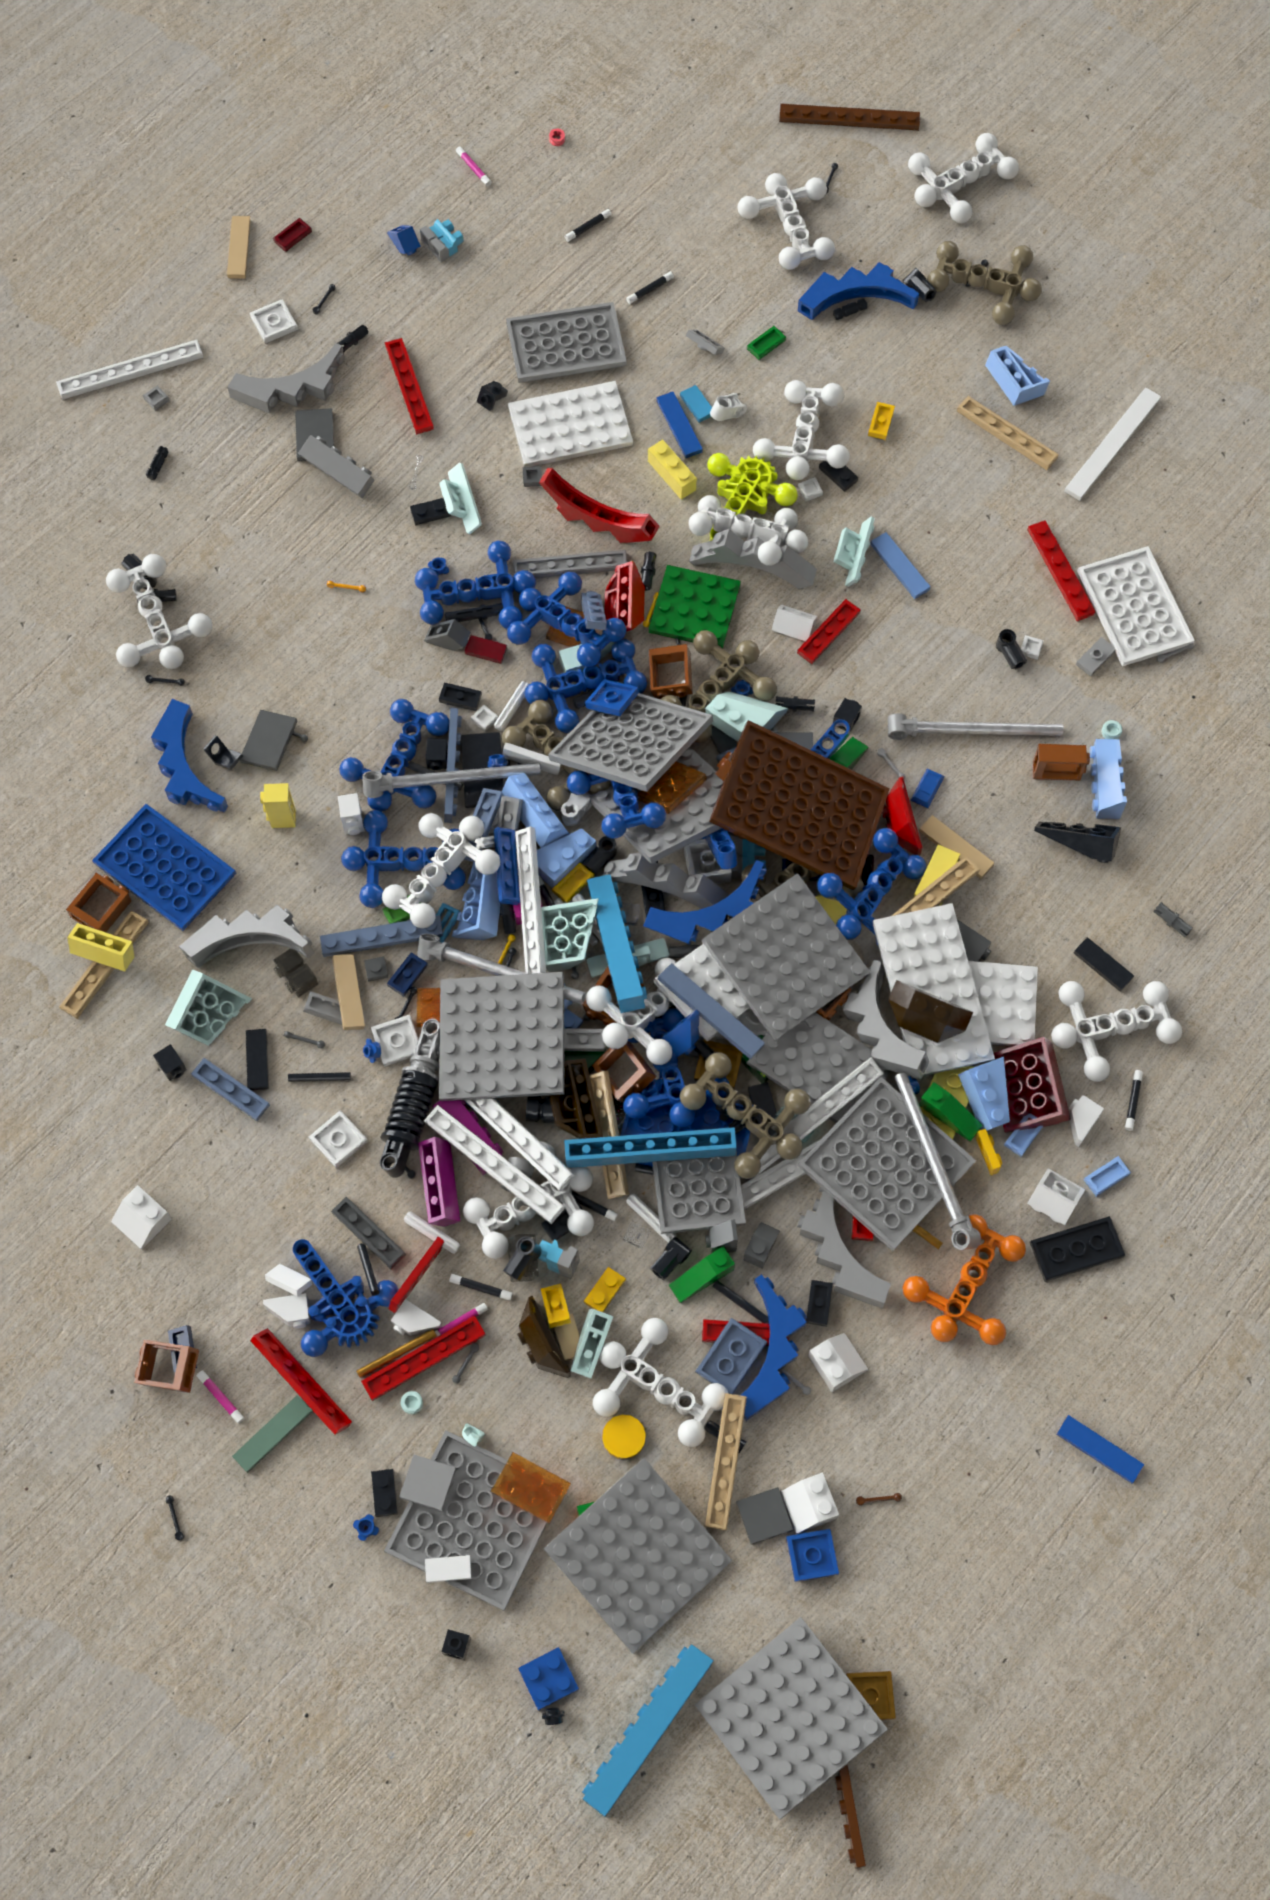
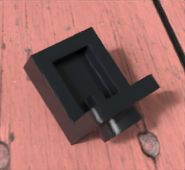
M490 382L481 386L477 403L491 411L496 401L507 396L508 390L499 382Z

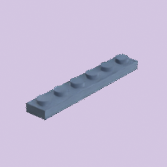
M450 708L447 772L459 771V768H455V762L459 763L460 751H456V745H460L461 733H457V727L461 728L462 716H458V708ZM454 783L446 784L444 823H452V816H456L457 804H453V798H457L458 786H454Z
M440 915L435 916L434 923L424 929L414 926L411 920L321 935L323 957L416 942L419 941L421 934L426 933L441 937L443 936Z

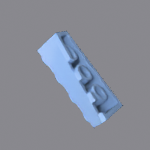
M1096 739L1094 745L1090 747V758H1093L1090 771L1091 776H1094L1091 791L1095 793L1092 810L1096 811V819H1120L1127 803V797L1124 796L1125 782H1122L1123 767H1119L1122 761L1120 740Z
M525 773L508 777L502 793L504 796L523 799L520 820L526 828L530 826L535 828L536 842L541 848L570 834Z
M473 862L467 882L470 884V887L464 893L462 901L465 904L462 913H458L457 921H459L457 930H453L452 937L486 940L497 936L500 903L497 871L490 875L482 874L476 869L475 862Z

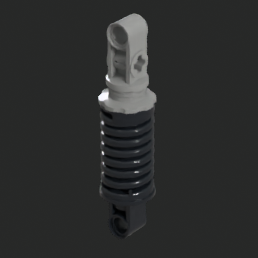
M429 1019L422 1026L414 1056L410 1059L411 1065L410 1067L402 1068V1078L399 1081L397 1093L394 1096L385 1130L380 1136L381 1140L386 1143L380 1159V1166L392 1178L400 1177L404 1173L410 1151L419 1149V1135L423 1132L421 1128L425 1126L424 1120L429 1112L428 1106L431 1105L434 1091L439 1084V1077L435 1075V1071L438 1070V1061L440 1059V1023L436 1019Z

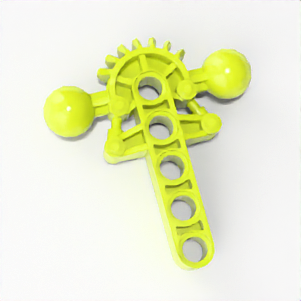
M716 453L707 462V468L713 476L721 477L726 474L731 476L729 480H720L718 482L717 494L728 499L724 508L736 512L735 515L745 514L747 509L757 511L759 514H765L767 512V497L769 494L774 495L776 502L784 507L793 505L797 500L798 492L794 485L790 483H782L780 485L772 483L777 480L778 475L775 472V467L771 466L770 461L765 462L764 457L760 460L757 455L754 458L748 455L746 460L741 457L740 463L736 467L730 463L728 456L723 453ZM713 527L710 531V541L713 540L715 533H718Z

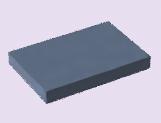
M731 1318L695 1373L711 1384L719 1383L723 1385L729 1394H733L767 1344V1341Z

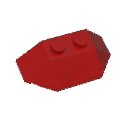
M634 561L616 566L615 573L605 589L604 599L606 621L610 618L621 619L626 625L627 632L633 630L644 621L645 586Z
M899 777L887 795L882 810V817L887 820L886 828H890L897 834L898 845L910 853L920 856L923 848L904 777Z

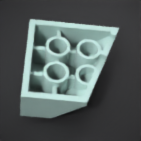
M730 691L718 694L705 708V713L713 716L711 724L736 741H739L744 725L748 720L771 730L788 711V708Z
M598 898L541 907L545 964L548 972L568 970L585 961L599 901Z
M192 970L165 1025L209 1046L225 1029V1025L231 1018L236 1017L244 1004H248L252 998L203 973Z

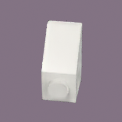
M1084 1095L1079 1100L1075 1099L1069 1107V1110H1071V1120L1069 1122L1074 1143L1077 1147L1081 1145L1104 1110L1103 1107Z
M306 1293L298 1296L291 1295L263 1300L266 1310L289 1327L293 1326L295 1329L306 1327V1324H311V1317L308 1313L309 1299Z
M406 1299L391 1319V1323L394 1325L393 1329L401 1335L407 1333L411 1336L428 1332L431 1329L438 1330L442 1327V1323Z

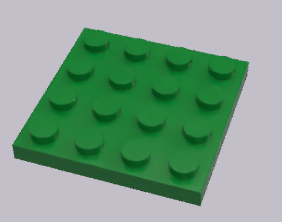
M667 565L648 633L674 639L678 638L679 640L693 643L697 633L708 630L714 633L718 641L717 645L723 649L741 581Z

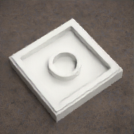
M283 299L250 312V317L264 343L298 330V326Z
M410 1014L371 1027L375 1042H378L381 1046L380 1057L384 1067L414 1056L415 1047L419 1039Z
M341 1110L309 1136V1140L335 1168H338L368 1142V1139Z

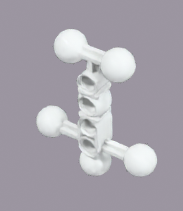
M984 133L978 137L976 149L979 154L976 157H972V161H964L960 166L951 168L938 176L930 169V159L926 154L922 152L915 153L908 161L910 172L914 175H922L929 183L917 188L915 192L916 203L921 207H930L936 200H944L951 208L950 216L956 223L967 222L971 218L973 211L970 203L964 200L959 201L953 195L954 193L958 192L961 187H965L966 183H973L978 178L980 179L982 176L988 175L991 165L997 163V173L1001 178L1005 180L1012 179L1018 174L1019 164L1015 158L1005 157L997 148L998 140L991 133Z
M773 173L768 176L765 182L766 191L772 196L758 200L752 196H745L739 201L737 206L738 213L745 219L756 217L761 209L775 207L780 220L783 222L784 232L790 236V242H792V247L782 249L779 254V263L783 268L793 270L798 267L801 260L812 257L828 260L833 256L835 252L834 242L827 237H821L815 241L812 247L809 246V231L806 229L805 220L799 215L795 200L808 197L811 200L822 199L827 192L826 183L823 179L813 177L807 181L805 187L790 190L787 187L786 178L780 173Z
M799 380L789 382L784 390L786 399L794 404L802 402L801 414L796 419L797 429L792 447L775 446L772 440L762 438L756 441L753 446L754 456L757 455L759 460L764 457L765 462L770 461L774 456L791 458L786 465V472L794 480H802L807 477L810 470L808 464L810 459L827 461L834 468H842L847 465L850 453L843 445H833L828 450L812 449L815 437L814 432L819 427L818 417L820 410L818 399H822L827 406H837L844 399L842 387L836 383H829L823 389L809 388Z
M707 495L699 501L698 512L694 513L689 519V529L697 536H704L712 529V524H714L713 529L716 532L730 529L740 538L748 537L747 540L759 537L765 543L760 545L758 549V559L767 566H772L780 561L782 557L780 547L788 545L798 554L803 552L808 546V537L805 532L793 530L798 524V516L790 508L779 510L775 515V522L755 517L752 520L746 514L735 515L736 512L721 508V502L717 497Z
M157 554L147 555L142 565L128 571L119 568L113 569L106 577L108 588L116 593L126 591L130 586V582H134L133 591L139 601V613L147 620L148 627L153 636V639L137 646L125 643L118 648L116 658L119 664L124 667H134L139 663L141 656L160 649L159 660L162 666L168 669H177L181 666L184 655L179 647L174 646L175 642L191 635L199 638L206 637L212 630L213 625L210 617L197 613L190 617L187 625L170 631L162 613V602L155 596L151 585L144 578L146 575L151 578H158L164 574L166 561ZM147 587L145 592H139L141 588ZM149 604H154L152 609H146ZM156 621H161L159 626H153ZM163 638H168L167 642L160 643Z
M434 813L425 814L419 821L420 833L430 839L438 837L444 842L436 851L434 858H431L433 862L424 866L421 876L418 875L410 883L409 890L412 894L407 898V892L402 886L397 884L389 885L382 893L384 905L393 910L403 909L410 914V919L414 926L422 929L428 928L434 923L436 917L434 908L426 903L432 899L434 892H437L435 888L440 887L445 882L447 874L450 875L466 856L475 861L476 869L480 873L485 875L494 874L500 867L499 855L489 849L481 851L469 842L475 841L484 833L483 821L476 816L465 817L459 825V831L451 832L444 827L440 816Z
M671 958L659 960L655 965V976L660 975L671 963L675 964L677 962ZM603 986L592 987L586 994V1004L594 1011L606 1012L617 1022L607 1025L603 1030L602 1038L606 1046L612 1049H619L627 1043L628 1039L634 1037L646 1048L647 1058L651 1063L663 1065L671 1059V1045L663 1039L654 1040L643 1030L650 1021L652 1022L655 1017L664 1015L669 1007L674 1005L659 988L657 991L647 994L648 999H644L645 1008L620 1013V1009L611 1002V993L607 988Z
M1068 981L1059 989V999L1064 1005L1070 1007L1076 1027L1074 1028L1069 1023L1058 1024L1052 1030V1041L1061 1049L1072 1047L1076 1041L1082 1043L1087 1057V1061L1084 1064V1074L1093 1082L1105 1080L1110 1073V1064L1105 1058L1099 1056L1094 1041L1105 1039L1110 1034L1112 1036H1115L1116 1033L1127 1035L1133 1030L1146 1029L1151 1021L1159 1020L1156 1035L1161 1042L1173 1044L1179 1041L1182 1036V1026L1178 1021L1171 1018L1166 1005L1169 998V989L1160 981H1152L1143 990L1144 1000L1147 1004L1153 1006V1009L1150 1006L1141 1005L1137 1009L1135 1007L1132 1008L1131 1011L1119 1009L1109 1015L1102 1014L1086 1018L1081 1004L1085 996L1081 984L1075 981ZM1139 1015H1145L1147 1020L1141 1019ZM1119 1019L1126 1020L1128 1024L1120 1023ZM1099 1024L1107 1025L1108 1029H1102ZM1081 1028H1084V1029H1086L1089 1033H1088V1034H1084V1033H1082V1032L1080 1031V1029H1081Z
M540 1141L549 1151H551L555 1155V1150L551 1146V1144H549L548 1142ZM587 1167L571 1168L570 1170L575 1176L563 1191H557V1188L549 1180L539 1185L564 1205L569 1214L567 1221L568 1229L572 1234L580 1237L588 1235L592 1231L594 1219L588 1211L579 1208L571 1194V1189L582 1192L591 1187L593 1175ZM478 1197L471 1198L464 1205V1217L468 1222L477 1224L484 1237L482 1250L489 1258H502L507 1253L509 1246L508 1239L503 1234L495 1232V1230H511L515 1224L519 1225V1221H529L536 1214L530 1207L525 1211H520L519 1208L521 1206L528 1205L518 1197L513 1199L511 1205L508 1202L506 1203L507 1205L496 1208L494 1217L488 1219L490 1208L484 1199ZM504 1215L510 1216L506 1221L500 1220Z
M659 1318L648 1319L641 1328L643 1338L631 1355L626 1356L625 1348L618 1342L611 1341L605 1343L599 1355L601 1363L610 1369L621 1366V1370L608 1389H603L594 1396V1410L603 1417L614 1415L620 1407L619 1395L630 1380L642 1389L650 1391V1394H654L655 1399L659 1403L664 1405L671 1404L672 1408L675 1406L680 1414L693 1415V1419L686 1420L679 1426L678 1438L683 1445L688 1447L700 1445L705 1438V1424L714 1411L723 1409L725 1393L729 1394V1392L723 1385L712 1383L703 1390V1405L701 1406L695 1402V1397L691 1392L684 1391L683 1387L680 1388L679 1383L675 1379L663 1377V1374L659 1375L655 1368L643 1361L653 1345L661 1344L667 1339V1324ZM627 1363H634L637 1368L634 1371H628L625 1369V1365ZM650 1374L654 1376L655 1380L652 1383H646L643 1381V1377ZM668 1386L673 1389V1393L671 1395H664L661 1389ZM687 1398L691 1401V1405L689 1407H682L679 1403L680 1400Z

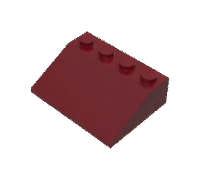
M1041 1037L993 1053L994 1060L1004 1057L1010 1122L1003 1124L1005 1133L1013 1132L1017 1129L1025 1130L1037 1128L1038 1126H1052L1071 1120L1053 1043L1049 1039ZM1029 1113L1037 1117L1035 1119L1028 1118L1026 1122L1020 1123L1023 1117Z

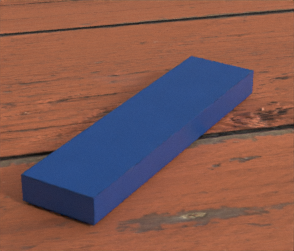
M674 392L656 397V402L685 459L703 453V448Z
M496 827L494 829L495 852L500 858V867L497 870L499 903L518 905L520 903L515 830Z
M1069 1415L1056 1434L1131 1484L1134 1483L1144 1466L1142 1462Z

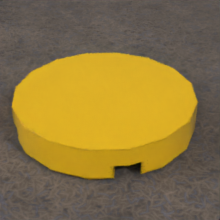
M622 1414L615 1416L606 1423L603 1429L602 1440L604 1448L617 1459L633 1458L641 1452L645 1445L646 1433L644 1427L638 1419L631 1415Z

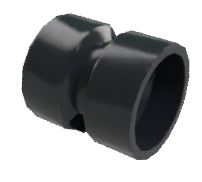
M528 1096L526 1121L538 1122L541 1119L543 1123L555 1124L549 1096H546L544 1099L541 1096Z

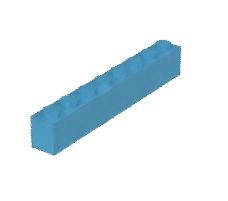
M610 874L587 879L590 898L599 899L595 917L620 1013L645 1008L644 999H648L645 987L640 985L643 983L641 971L637 972L636 968H639L637 956H632L635 950L633 941H628V938L631 937L629 926H624V923H627L625 912L620 911V908H623L621 897H616V894L619 893L617 882H612Z
M735 1128L564 1140L567 1168L736 1156Z
M691 1644L689 1648L684 1646L677 1656L680 1661L676 1667L670 1666L664 1675L666 1678L662 1686L658 1684L650 1695L653 1697L649 1705L644 1703L637 1713V1716L640 1717L635 1725L629 1724L623 1733L626 1738L621 1744L617 1742L609 1754L612 1755V1758L608 1763L603 1762L596 1771V1774L599 1776L595 1782L589 1781L582 1791L585 1795L583 1801L604 1817L610 1812L713 1664L714 1660Z

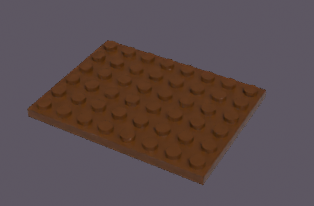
M748 720L744 725L709 822L819 875L834 873L840 877L843 886L854 891L857 888L890 788Z

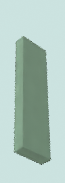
M296 1395L232 1457L248 1473L313 1412L312 1409Z

